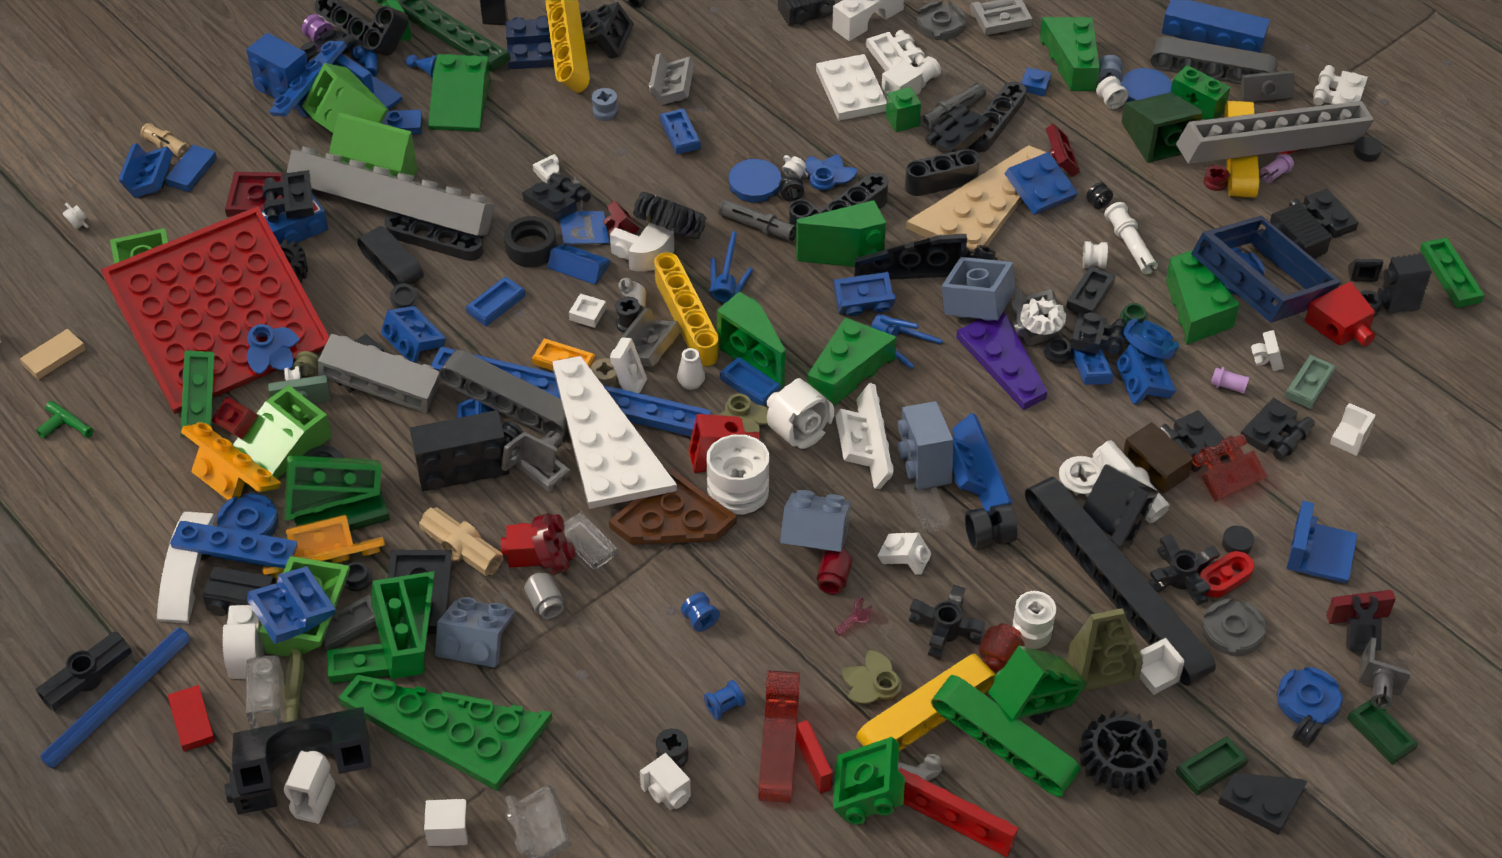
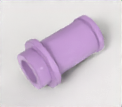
M1279 154L1273 162L1260 169V175L1267 172L1268 174L1263 176L1262 179L1266 183H1271L1283 173L1291 172L1294 161L1288 154Z
M1225 367L1221 369L1215 368L1211 384L1216 385V389L1223 387L1240 392L1241 394L1245 393L1249 380L1248 376L1245 377L1224 370Z

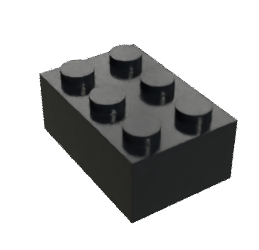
M498 410L410 427L422 492L509 474V469L507 471L502 469L503 453L506 444Z

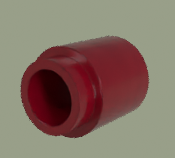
M842 548L841 552L824 551L816 577L818 588L822 592L836 595L846 587L853 562L851 555Z

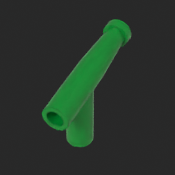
M49 401L45 407L54 416L36 429L37 434L43 439L63 423L81 432L86 438L91 437L94 432L92 427L84 424L54 401Z

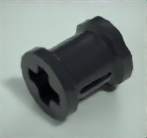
M630 296L620 298L615 304V309L619 315L616 324L618 330L622 333L626 332L638 317L640 311L638 299Z

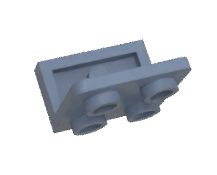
M469 597L455 600L437 622L435 656L495 668L499 663L501 634L514 618L515 610L507 608L506 605L501 603L485 604Z

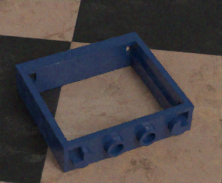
M1262 215L1203 232L1191 253L1193 257L1270 323L1307 311L1311 301L1338 288L1341 283L1339 279ZM1261 224L1266 227L1265 230H1264L1263 228H1262V229H1258V228L1260 227ZM1251 243L1300 284L1304 290L1285 295L1235 253L1232 248Z

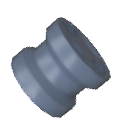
M1115 55L1101 57L1099 59L1098 83L1110 76L1117 77L1121 82L1123 77L1122 60Z
M600 88L593 92L592 109L595 118L606 121L617 116V94L614 90Z

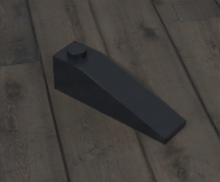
M967 234L932 235L857 257L854 263V277L884 272L889 273L890 280L948 277L960 257L966 256Z

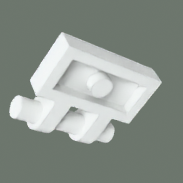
M903 30L897 31L894 38L890 32L868 38L866 41V47L885 72L902 61L919 66L925 58V53L921 48L914 45V39Z
M1331 65L1326 66L1321 71L1318 78L1319 85L1315 87L1313 92L1314 104L1322 105L1324 102L1339 104L1361 100L1367 76L1342 71L1341 77L1335 76V69Z

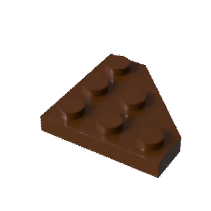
M669 469L667 472L677 484V491L633 500L609 520V528L630 544L717 541L737 523V515L676 471Z

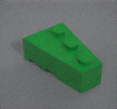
M1042 17L1040 42L1049 50L1051 60H1055L1057 63L1058 71L1070 91H1096L1100 67L1093 17Z
M435 571L372 581L371 605L391 679L423 674Z
M1019 645L1005 667L995 675V682L988 693L1009 717L1014 720L1072 706L1087 685V682L1062 656Z

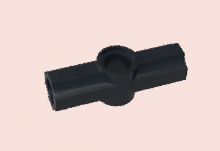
M112 632L88 651L80 650L71 654L66 661V667L35 690L43 703L51 711H55L80 691L86 692L97 688L102 681V675L129 656L132 650L118 632Z

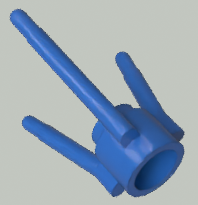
M736 231L731 233L723 273L719 277H717L716 259L714 257L710 259L711 287L709 293L720 302H727L738 292H741V289L753 272L751 267L748 268L738 284H736L734 276L729 274L737 236Z
M883 314L877 315L871 325L872 328L896 337L901 332L937 344L943 343V340L913 330L919 328L917 323L890 318ZM896 350L895 357L907 367L913 369L914 364Z

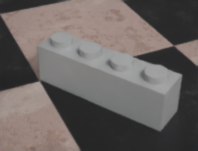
M331 333L318 360V376L327 375L329 380L426 414L439 387V371L435 370L432 366L420 365L409 361L404 356L392 355L381 351L375 346L357 343L347 336H337Z

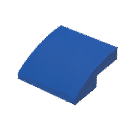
M307 566L278 574L276 584L248 591L247 596L248 603L274 644L312 629L334 615L336 610Z

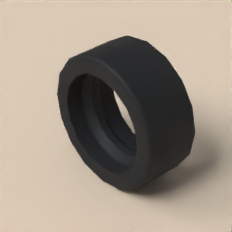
M538 216L518 218L510 223L505 230V250L509 259L515 264L524 267H535L545 264L549 261L551 249L557 246L556 231L553 225L548 220ZM526 236H540L546 240L535 247H523L516 244V241Z

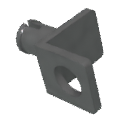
M549 431L541 439L523 432L505 445L502 469L507 471L520 460H524L551 473L554 470L557 449L563 444L562 437L559 433L554 435L555 431ZM517 446L514 456L510 459L513 449Z
M1371 637L1361 656L1358 682L1373 687L1371 696L1373 706L1377 707L1378 698H1381L1380 709H1386L1392 705V693L1398 695L1402 693L1410 679L1411 672L1374 660L1376 638Z

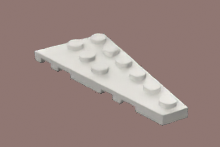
M578 356L552 361L589 509L677 491L675 481L583 358Z

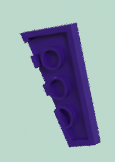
M1004 311L998 320L986 321L979 319L957 330L956 338L1022 410L1046 399L1047 390Z

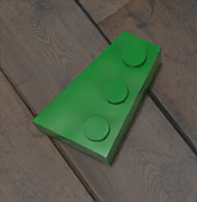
M1193 250L1171 257L1166 276V284L1173 305L1176 306L1179 315L1178 321L1185 333L1186 345L1233 328L1239 309V303L1220 280L1191 255Z
M844 318L807 374V383L835 406L856 390L861 381L867 377H873L877 373V369L886 362L890 364L895 360L897 337Z
M288 456L284 508L286 521L304 514L323 511L326 508L340 504L344 505L380 495L381 463L379 460Z

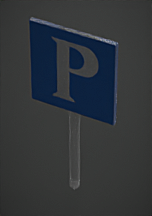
M578 178L573 179L574 184H579ZM582 201L577 202L578 211L560 219L563 245H609L607 226L603 224L605 219L604 211H583Z

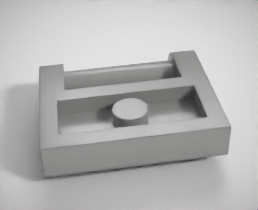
M995 0L985 3L977 1L970 3L971 15L976 18L984 35L1032 26L1033 18L1022 0Z

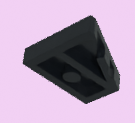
M1234 773L1221 794L1218 804L1279 835L1302 795L1307 781L1296 778Z

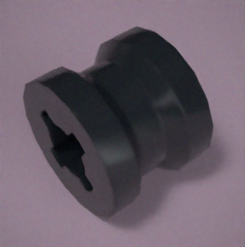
M673 728L659 733L656 738V757L659 758L666 753L679 768L683 767L689 757L687 736L683 731Z

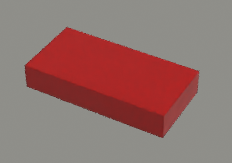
M199 685L168 694L183 752L215 742Z
M808 720L797 723L796 742L820 794L830 791L832 788L833 772Z

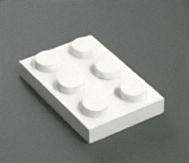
M865 54L816 63V72L838 121L886 112L887 100Z

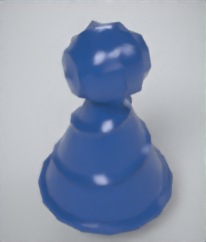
M409 55L406 58V64L410 68L418 66V68H421L433 79L437 55L420 60L415 55Z

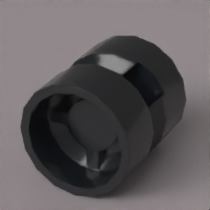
M1009 503L993 505L989 508V511L979 508L965 512L966 533L973 549L990 547L993 541L1000 545L1017 540L1016 518Z

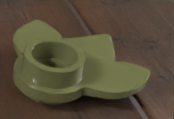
M744 394L732 395L725 404V411L719 414L740 417L745 432L759 433V425L768 424V409L764 406L753 404L750 398Z
M868 650L865 666L841 669L844 682L852 688L848 694V699L855 703L870 704L878 699L891 700L896 698L901 692L902 682L899 676L892 671L891 661L877 651ZM883 685H888V686H890V687H889V688H884V687H881V686H883Z

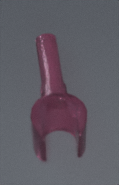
M859 597L854 601L852 614L834 630L838 636L855 622L868 621L872 605L862 609L864 598Z

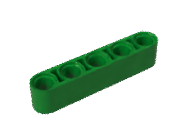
M950 675L931 699L932 707L940 715L1051 795L1062 797L1080 772L1079 764L1071 756L1021 720H1012L996 702L956 675Z

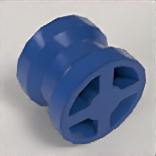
M703 592L690 596L681 606V613L685 618L691 620V626L697 632L705 631L712 627L720 616L719 610L714 605H710L709 597Z

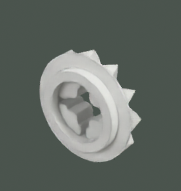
M1042 297L1040 301L1031 299L1029 304H1023L1020 319L1023 326L1029 331L1047 335L1059 331L1064 326L1066 313H1064L1063 305H1056L1055 299L1045 301L1044 297ZM1039 311L1043 314H1048V318L1044 315L1038 316Z
M1072 457L1061 465L1059 469V482L1063 483L1066 490L1073 491L1075 496L1081 493L1085 494L1088 498L1102 470L1090 457ZM1079 471L1083 474L1084 478H1087L1086 482H1083L1081 478H1077Z

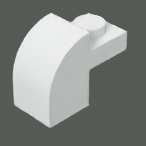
M649 223L641 235L636 236L615 227L610 234L611 253L629 260V270L638 272L655 270L654 260L659 254L674 252V232Z
M250 605L229 606L227 624L223 626V657L229 679L261 678L264 650L259 631L262 623Z

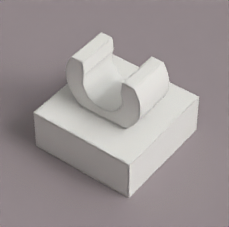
M1274 330L1264 332L1265 344L1257 343L1251 346L1256 366L1265 365L1270 361L1273 371L1284 369Z

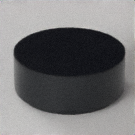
M1361 137L1356 141L1354 154L1363 161H1375L1380 157L1382 144L1373 137Z
M1243 526L1227 528L1222 539V546L1228 553L1239 551L1248 554L1252 550L1254 543L1252 532Z

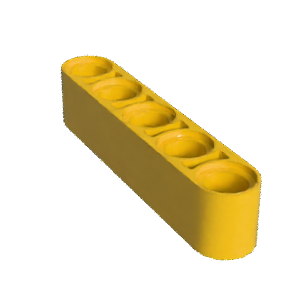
M545 0L556 79L575 93L583 92L590 82L579 1Z
M1227 100L1225 103L1224 118L1254 114L1253 102ZM1258 155L1226 159L1227 170L1229 171V197L1257 198L1259 190Z
M661 253L654 260L657 287L674 321L679 322L682 328L680 333L687 347L696 349L699 352L702 366H711L719 358L718 334L679 258L673 253Z
M971 654L868 721L858 731L856 739L862 746H866L893 737L899 743V751H901L947 720L932 707L931 699L950 675H956L964 679L980 692L986 694L994 684L996 674L978 655Z

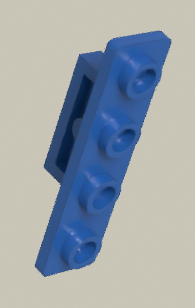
M329 41L325 43L317 57L306 64L304 72L291 81L290 88L274 101V106L269 111L272 116L285 117L295 107L302 117H309V114L302 108V104L323 64H332L347 47L344 41Z
M342 53L332 63L333 65L348 68L388 110L403 100L400 93L371 75V72Z
M970 413L952 429L954 437L952 436L954 481L961 490H967L978 495L986 511H989V508L993 505L1009 503L1011 506L1013 501L978 417Z
M188 521L179 522L170 542L171 547L174 549L284 569L289 557H294L298 547L297 542L294 540Z

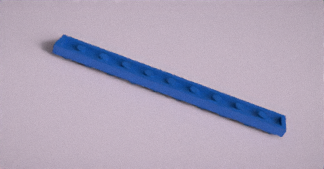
M440 347L431 366L435 370L440 371L456 350ZM472 354L560 398L554 373ZM603 385L627 419L632 423L691 436L696 414L711 415V410Z

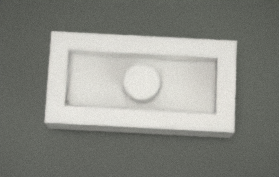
M622 337L611 353V364L615 369L622 389L640 393L647 381V377L632 338Z

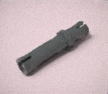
M976 82L946 102L941 101L937 103L934 109L920 116L921 125L926 130H930L936 124L945 121L951 111L958 110L963 105L968 107L985 97V87L980 82Z
M724 199L719 206L718 214L720 216H725L762 230V233L765 235L773 234L790 242L796 235V225L777 219L776 215H765L730 202L727 199Z

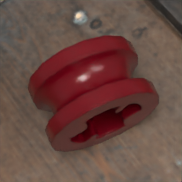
M1220 165L1209 166L1205 172L1204 185L1213 191L1225 189L1228 183L1229 171Z

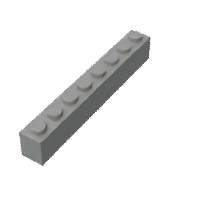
M1356 101L1188 122L1176 145L1188 164L1356 142L1365 135L1374 119L1363 102Z
M303 146L302 150H291L287 173L309 170L312 189L477 236H484L489 233L495 204L487 202L486 196L471 193L470 197L462 195L461 189L447 186L446 190L437 188L438 183L422 179V183L413 181L414 176L404 173H398L397 176L389 174L390 169L374 166L373 169L366 168V163L359 160L341 161V155L326 152V156L318 154V149Z

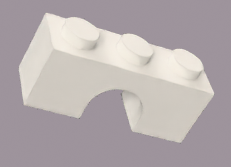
M842 0L833 6L832 29L848 41H851L868 30V21L874 12L887 20L904 10V0Z

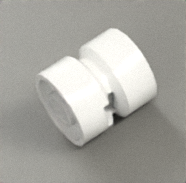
M1030 591L1020 595L1017 599L1011 633L1013 639L1020 646L1039 649L1047 645L1051 640L1056 605L1049 595L1039 591Z

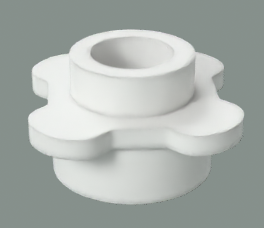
M787 155L783 157L786 163L782 167V171L786 176L808 177L809 174L805 170L806 164L802 159L795 156L791 158Z
M66 202L65 205L68 209L62 213L76 230L82 225L89 228L84 222L88 217L77 205L71 208Z

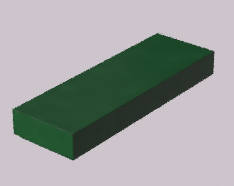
M381 491L380 495L344 505L340 504L326 508L323 511L312 512L294 518L297 527L346 515L350 531L390 520Z

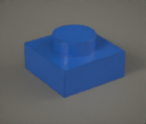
M1027 67L1021 81L1026 87V93L1045 97L1052 73Z

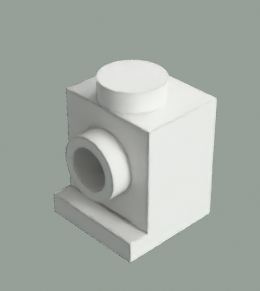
M666 753L640 770L641 789L644 792L649 790L653 799L657 803L663 802L670 811L674 808L682 807L691 796L689 777Z

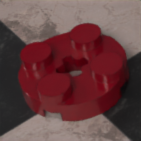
M550 513L535 517L532 521V528L537 526L538 535L532 536L539 561L544 568H552L551 575L566 572L570 567V560L576 558L573 544L567 541L564 533L565 524L560 514L552 515Z

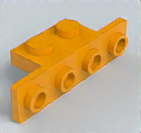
M198 422L182 427L181 433L199 446L191 472L227 500L236 496L240 498L245 482L258 492L278 489L281 482L272 476L269 470L259 466L249 455L242 453L234 447L231 441L213 431L210 425Z
M346 515L286 529L288 540L297 542L298 547L294 557L318 561L331 559L332 563L349 560V554L361 551L362 556L380 552L379 547L385 545L383 537L353 544ZM263 566L264 575L271 574L275 578H278V574H282L284 568Z

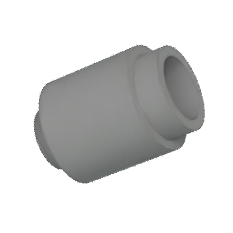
M536 573L530 576L524 586V590L536 614L545 620L559 616L564 610V598L552 575Z

